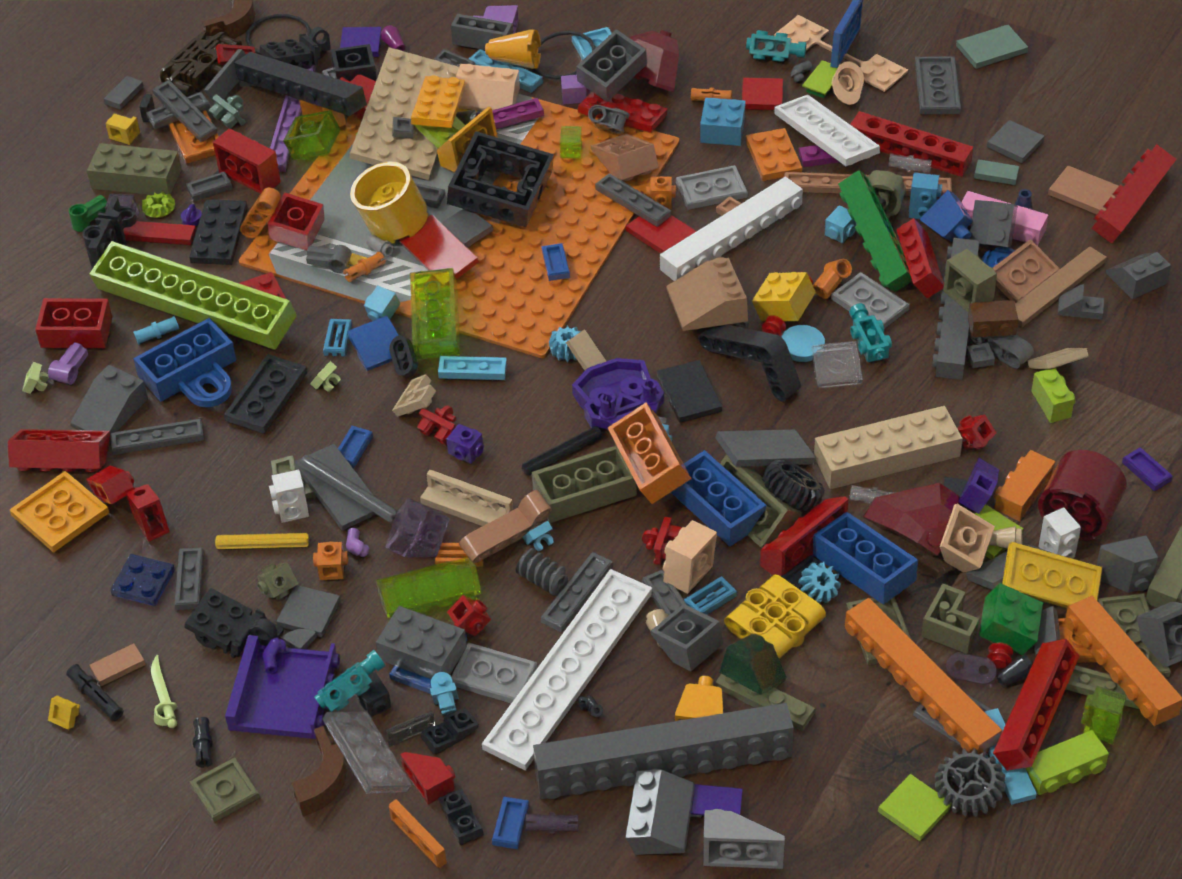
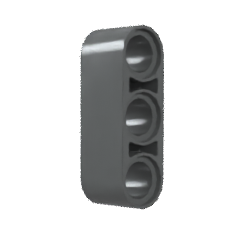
M969 332L971 340L976 345L989 343L993 355L1012 368H1019L1034 355V349L1031 344L1018 335L972 338L971 332Z

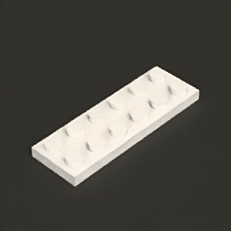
M809 95L775 107V115L845 166L880 153V146Z

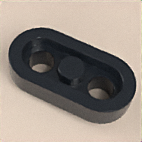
M401 335L396 336L391 341L389 347L394 368L397 374L409 378L416 373L418 368L414 348L410 339Z

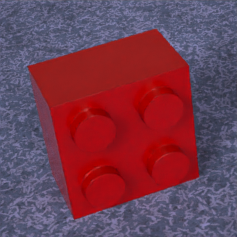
M284 192L268 222L269 239L307 250L312 245L325 220L324 204Z

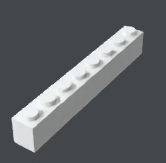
M785 176L661 253L660 270L675 281L706 261L721 257L724 253L737 247L740 243L751 238L762 229L767 228L773 222L799 208L802 205L803 189Z

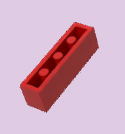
M913 218L896 230L912 282L926 298H929L944 288V282L928 233Z

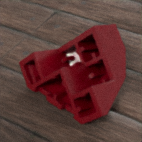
M662 29L660 32L653 30L633 35L630 39L645 48L647 54V65L633 78L639 80L641 78L648 82V84L673 92L679 50L677 39L671 37V32Z
M935 483L874 498L863 518L882 530L893 531L926 554L938 556L941 551L940 544L953 507L959 503V495L941 483Z

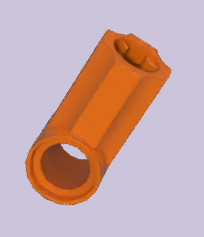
M847 259L828 262L824 267V272L813 284L815 294L823 299H827L840 282L850 276L852 272L850 262Z

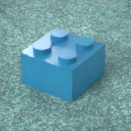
M705 98L700 124V143L741 146L746 101Z

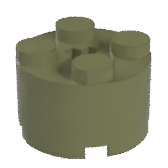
M874 170L868 178L889 219L890 216L896 215L901 208L906 193L904 179L901 175H896L889 171Z

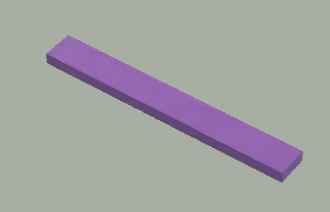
M306 61L302 62V68L315 72L316 66L314 64L308 66ZM287 95L285 96L270 146L271 149L276 151L279 172H286L302 117L299 99Z

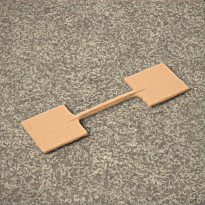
M797 15L776 32L788 34L787 38H791L792 43H798L799 41L807 42L806 51L813 45L818 44L832 52V46L821 41V38L829 33V30L800 15ZM847 53L844 56L845 59L861 66L860 69L864 75V82L884 92L908 72V69L878 54L868 61H861Z

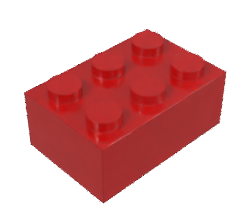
M230 128L213 141L219 173L225 171L228 178L260 194L265 188H275L281 183L277 155L273 149Z
M43 298L35 328L40 348H69L74 342L81 344L84 348H106L113 318L108 299Z

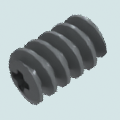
M530 548L516 565V574L527 578L529 582L542 587L544 591L550 592L553 596L559 595L568 583V575H565L566 568L564 566L558 568V563L556 561L551 563L549 557L543 559V554H536L533 548Z

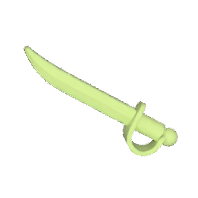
M156 655L152 662L151 675L160 703L154 709V722L160 726L168 725L169 728H175L177 721L173 710L177 708V704L170 700L161 673L159 658Z

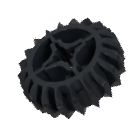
M785 460L772 461L767 466L762 479L765 487L775 497L781 499L782 502H786L789 506L792 505L796 509H802L803 511H811L817 504H820L825 491L822 484L818 482V479L812 476V473H808L798 465L786 462Z

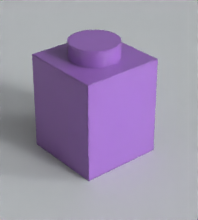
M577 75L561 76L563 104L581 103L587 97V94H590V90L577 81Z

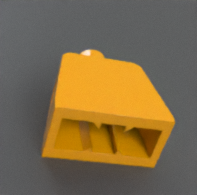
M701 676L698 684H687L675 712V721L722 714V689L713 686L714 680L709 676Z

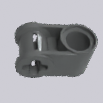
M594 105L588 111L589 119L596 128L615 134H624V124L630 116L628 112L601 105ZM598 114H603L601 119L595 120Z

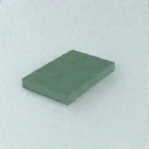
M1009 25L957 40L956 43L957 48L975 69L1028 52V46Z

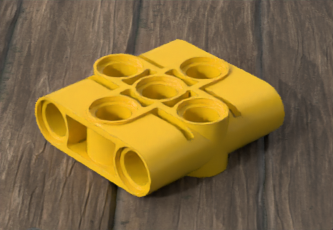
M775 574L758 589L748 591L746 600L725 617L724 623L741 640L769 660L777 662L792 647L802 645L804 636L826 617V612L817 601L781 576Z

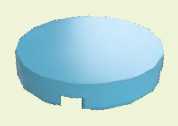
M797 325L790 327L782 335L794 361H812V358L816 356L818 358L824 351L825 338L814 327Z

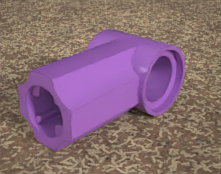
M74 342L59 361L54 360L50 364L48 377L66 384H73L78 375V368L88 356L87 349L81 344Z

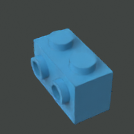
M914 173L908 218L920 219L936 203L937 197H941L942 184H938L939 175Z

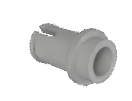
M376 235L368 237L366 241L367 247L381 252L384 257L392 254L393 246L391 242L383 241Z

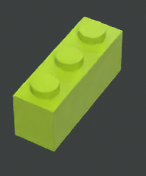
M1093 730L1038 752L1032 767L1025 769L1038 795L1046 792L1052 793L1059 789L1060 786L1076 783L1082 777L1091 773H1100L1106 768L1109 753Z

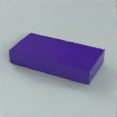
M1141 447L1123 457L1122 463L1153 491L1172 481L1173 475Z

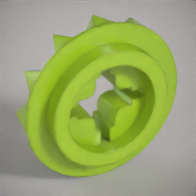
M154 192V195H147V198L142 200V210L149 217L158 218L166 216L175 208L174 198H172L171 194L165 195L164 192L160 194Z

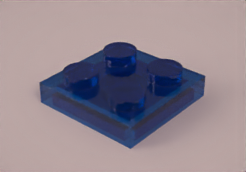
M130 554L110 589L112 596L156 606L175 571L174 564Z

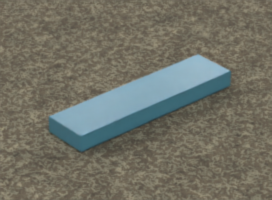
M481 49L469 58V60L475 62V65L519 70L520 88L530 93L543 83L542 76L517 65L492 60Z
M999 709L985 711L1003 731L1005 723ZM997 744L989 748V756H994L996 764L1002 766V772L1005 774V792L1011 805L1036 799L1037 793L1026 769L1021 768L1007 771L993 754Z

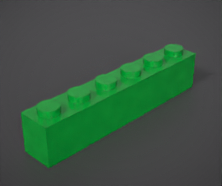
M858 170L838 183L841 189L839 194L842 200L848 204V214L857 224L855 229L865 241L863 246L873 258L871 263L881 275L879 277L881 284L885 288L888 287L896 292L912 282V278L902 247L868 176Z

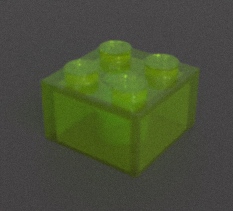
M331 110L295 117L283 142L293 160L325 156L329 154L341 129Z

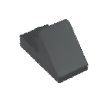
M1084 284L1059 296L1058 315L1102 320L1104 298L1083 296Z

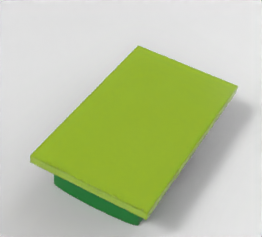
M822 60L802 87L806 88V92L824 98L832 87V78L837 68L830 67L831 63Z

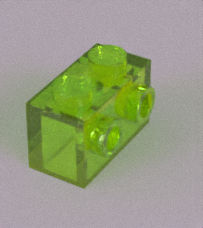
M1096 686L1094 694H1088L1084 706L1085 711L1081 723L1085 724L1084 733L1093 730L1099 740L1113 744L1120 725L1127 695Z

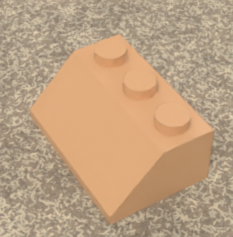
M460 64L456 78L465 80V88L458 108L483 111L489 106L492 107V110L513 105L516 102L520 90L519 70Z

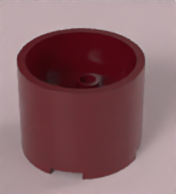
M1090 450L1067 452L1060 459L1039 498V513L1043 519L1044 516L1065 508L1081 527L1078 540H1094L1096 536L1105 532L1126 491L1127 482L1125 475L1116 463L1100 453Z

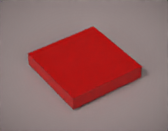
M743 78L742 100L746 101L745 109L775 110L776 106L782 104L783 79Z

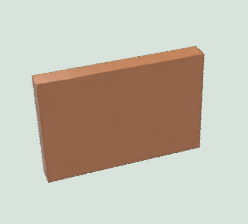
M1067 166L1049 188L1048 195L1097 214L1101 209L1106 210L1103 206L1110 197L1115 198L1112 194L1118 188V185Z
M1031 239L993 267L997 273L996 286L1010 301L1014 300L1015 303L1060 270Z

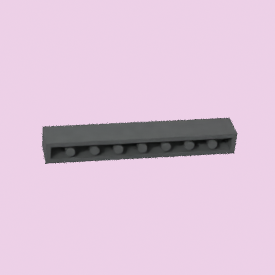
M953 238V246H948L947 259L965 249L978 256L979 241ZM942 291L941 304L945 306L940 307L938 320L943 321L938 322L936 335H939L940 338L935 340L934 351H938V354L933 355L932 367L936 368L935 377L962 380L969 330L968 312Z

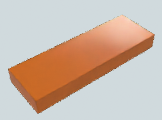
M397 799L389 804L391 820L437 867L441 868L447 863L445 849Z

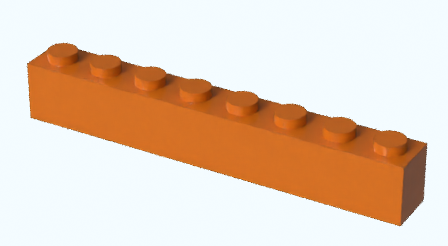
M870 598L846 611V631L861 642L864 650L870 652L877 659L880 666L884 669L886 668L893 675L895 681L899 685H903L910 692L911 697L916 702H920L926 708L928 714L933 719H937L943 725L946 733L953 736L963 749L965 748L968 753H972L973 749L976 748L980 755L984 751L986 753L989 752V748L998 743L1002 729Z

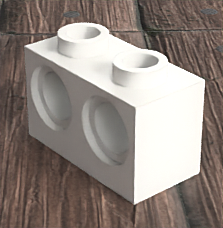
M294 470L272 475L273 485L269 486L272 500L276 499L272 501L275 515L280 514L281 522L309 517L300 471Z
M1065 508L1044 516L1039 548L1073 559L1076 554L1081 527Z

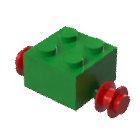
M999 583L985 597L979 631L980 637L994 642L988 648L987 661L998 669L1005 668L1012 662L1011 656L1013 652L1023 655L1037 642L1043 602L1002 583Z

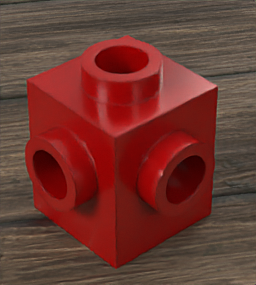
M985 414L975 417L969 415L959 422L960 426L957 427L965 450L981 449L997 434Z
M462 595L447 611L454 622V626L465 629V633L467 632L473 636L482 631L492 620L487 614V607L483 602L478 599L474 601L465 595Z

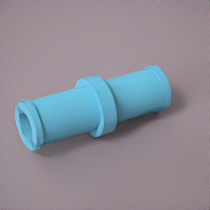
M175 316L159 323L153 322L151 326L134 331L133 333L139 345L156 337L157 339L162 338L161 335L178 330L179 326Z

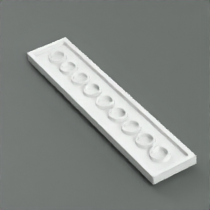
M610 569L483 741L482 750L526 771L534 760L533 745L546 743L652 595V587Z

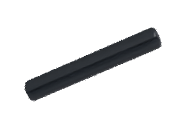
M594 426L522 463V471L526 476H529L533 471L540 470L600 439L602 437L601 430L598 426Z

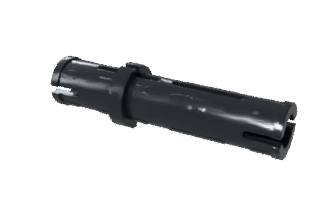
M78 664L72 665L67 670L66 675L78 686V690L82 694L87 695L111 721H117L122 717L124 710L97 685V680L93 676H88Z

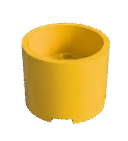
M384 162L376 164L360 174L352 185L350 195L353 204L371 235H376L383 241L395 243V240L407 235L412 237L423 227L428 218L425 200L408 169L400 163Z

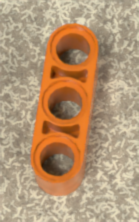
M265 188L247 213L240 227V231L245 237L256 238L273 215L281 199V194L276 189Z

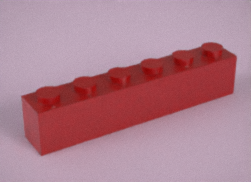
M1157 144L1152 150L1147 149L1140 157L1143 162L1138 160L1131 169L1134 173L1131 174L1129 172L1122 181L1125 185L1122 186L1120 184L1112 194L1115 198L1110 197L1103 207L1106 210L1101 209L1094 217V220L1097 222L1091 229L1111 244L1121 234L1176 161L1175 157Z
M1067 638L1042 643L993 752L1007 771L1032 767L1080 657Z

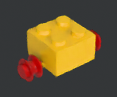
M807 272L769 273L752 300L760 320L766 321L762 325L763 332L781 337L782 332L786 329L784 321H799L816 293L813 288V280Z

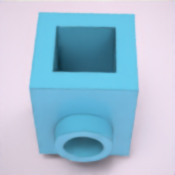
M839 205L825 220V235L841 243L854 234L856 226L855 220L850 217L846 208Z
M377 285L373 293L366 298L364 307L368 313L367 316L372 321L388 316L390 320L399 307L400 302L396 293Z

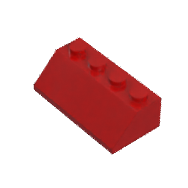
M20 429L8 440L9 467H16L19 471H26L31 468H39L40 471H51L54 468H62V471L66 472L75 471L76 469H85L86 472L98 471L106 463L110 431Z
M844 496L825 499L822 503L817 504L816 507L811 509L807 515L798 518L793 526L788 530L782 531L773 542L764 545L760 552V566L771 575L783 576L808 556H813V535L845 512H848V498Z

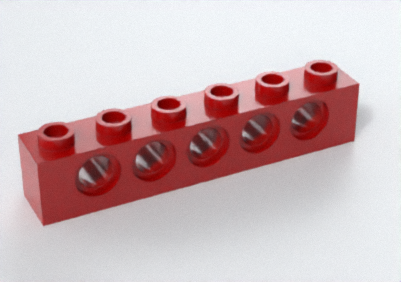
M860 111L850 124L878 144L881 152L963 177L972 162L973 146Z

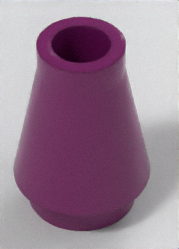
M392 25L386 26L381 31L382 41L393 49L404 51L406 46L402 41L398 28Z

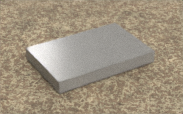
M735 165L676 177V184L688 210L722 203L729 196L735 200L748 197L746 187Z
M862 272L831 294V299L848 311L855 304H864L868 310V316L874 315L877 320H882L884 329L909 310L908 303Z
M468 643L451 678L457 688L512 703L536 671L537 662Z

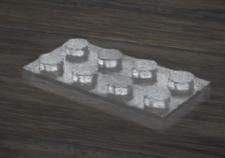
M326 712L323 721L366 794L407 792L411 786L410 781L368 712Z

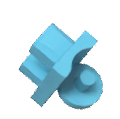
M438 672L431 679L432 688H430L434 705L439 704L442 716L456 711L454 700L459 698L455 682L453 683L451 676L445 672Z

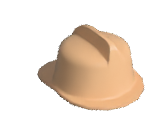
M850 61L843 62L839 65L832 78L834 94L841 102L847 105H853L858 102L864 83L863 72L855 63Z

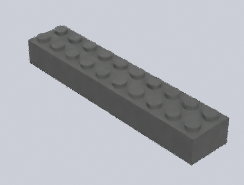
M787 703L533 745L535 774L540 799H555L559 796L570 794L579 795L587 791L607 790L611 787L623 785L632 786L635 784L637 771L664 770L678 777H683L688 774L708 773L711 770L732 769L736 766L756 765L764 761L784 760L792 757L794 727Z

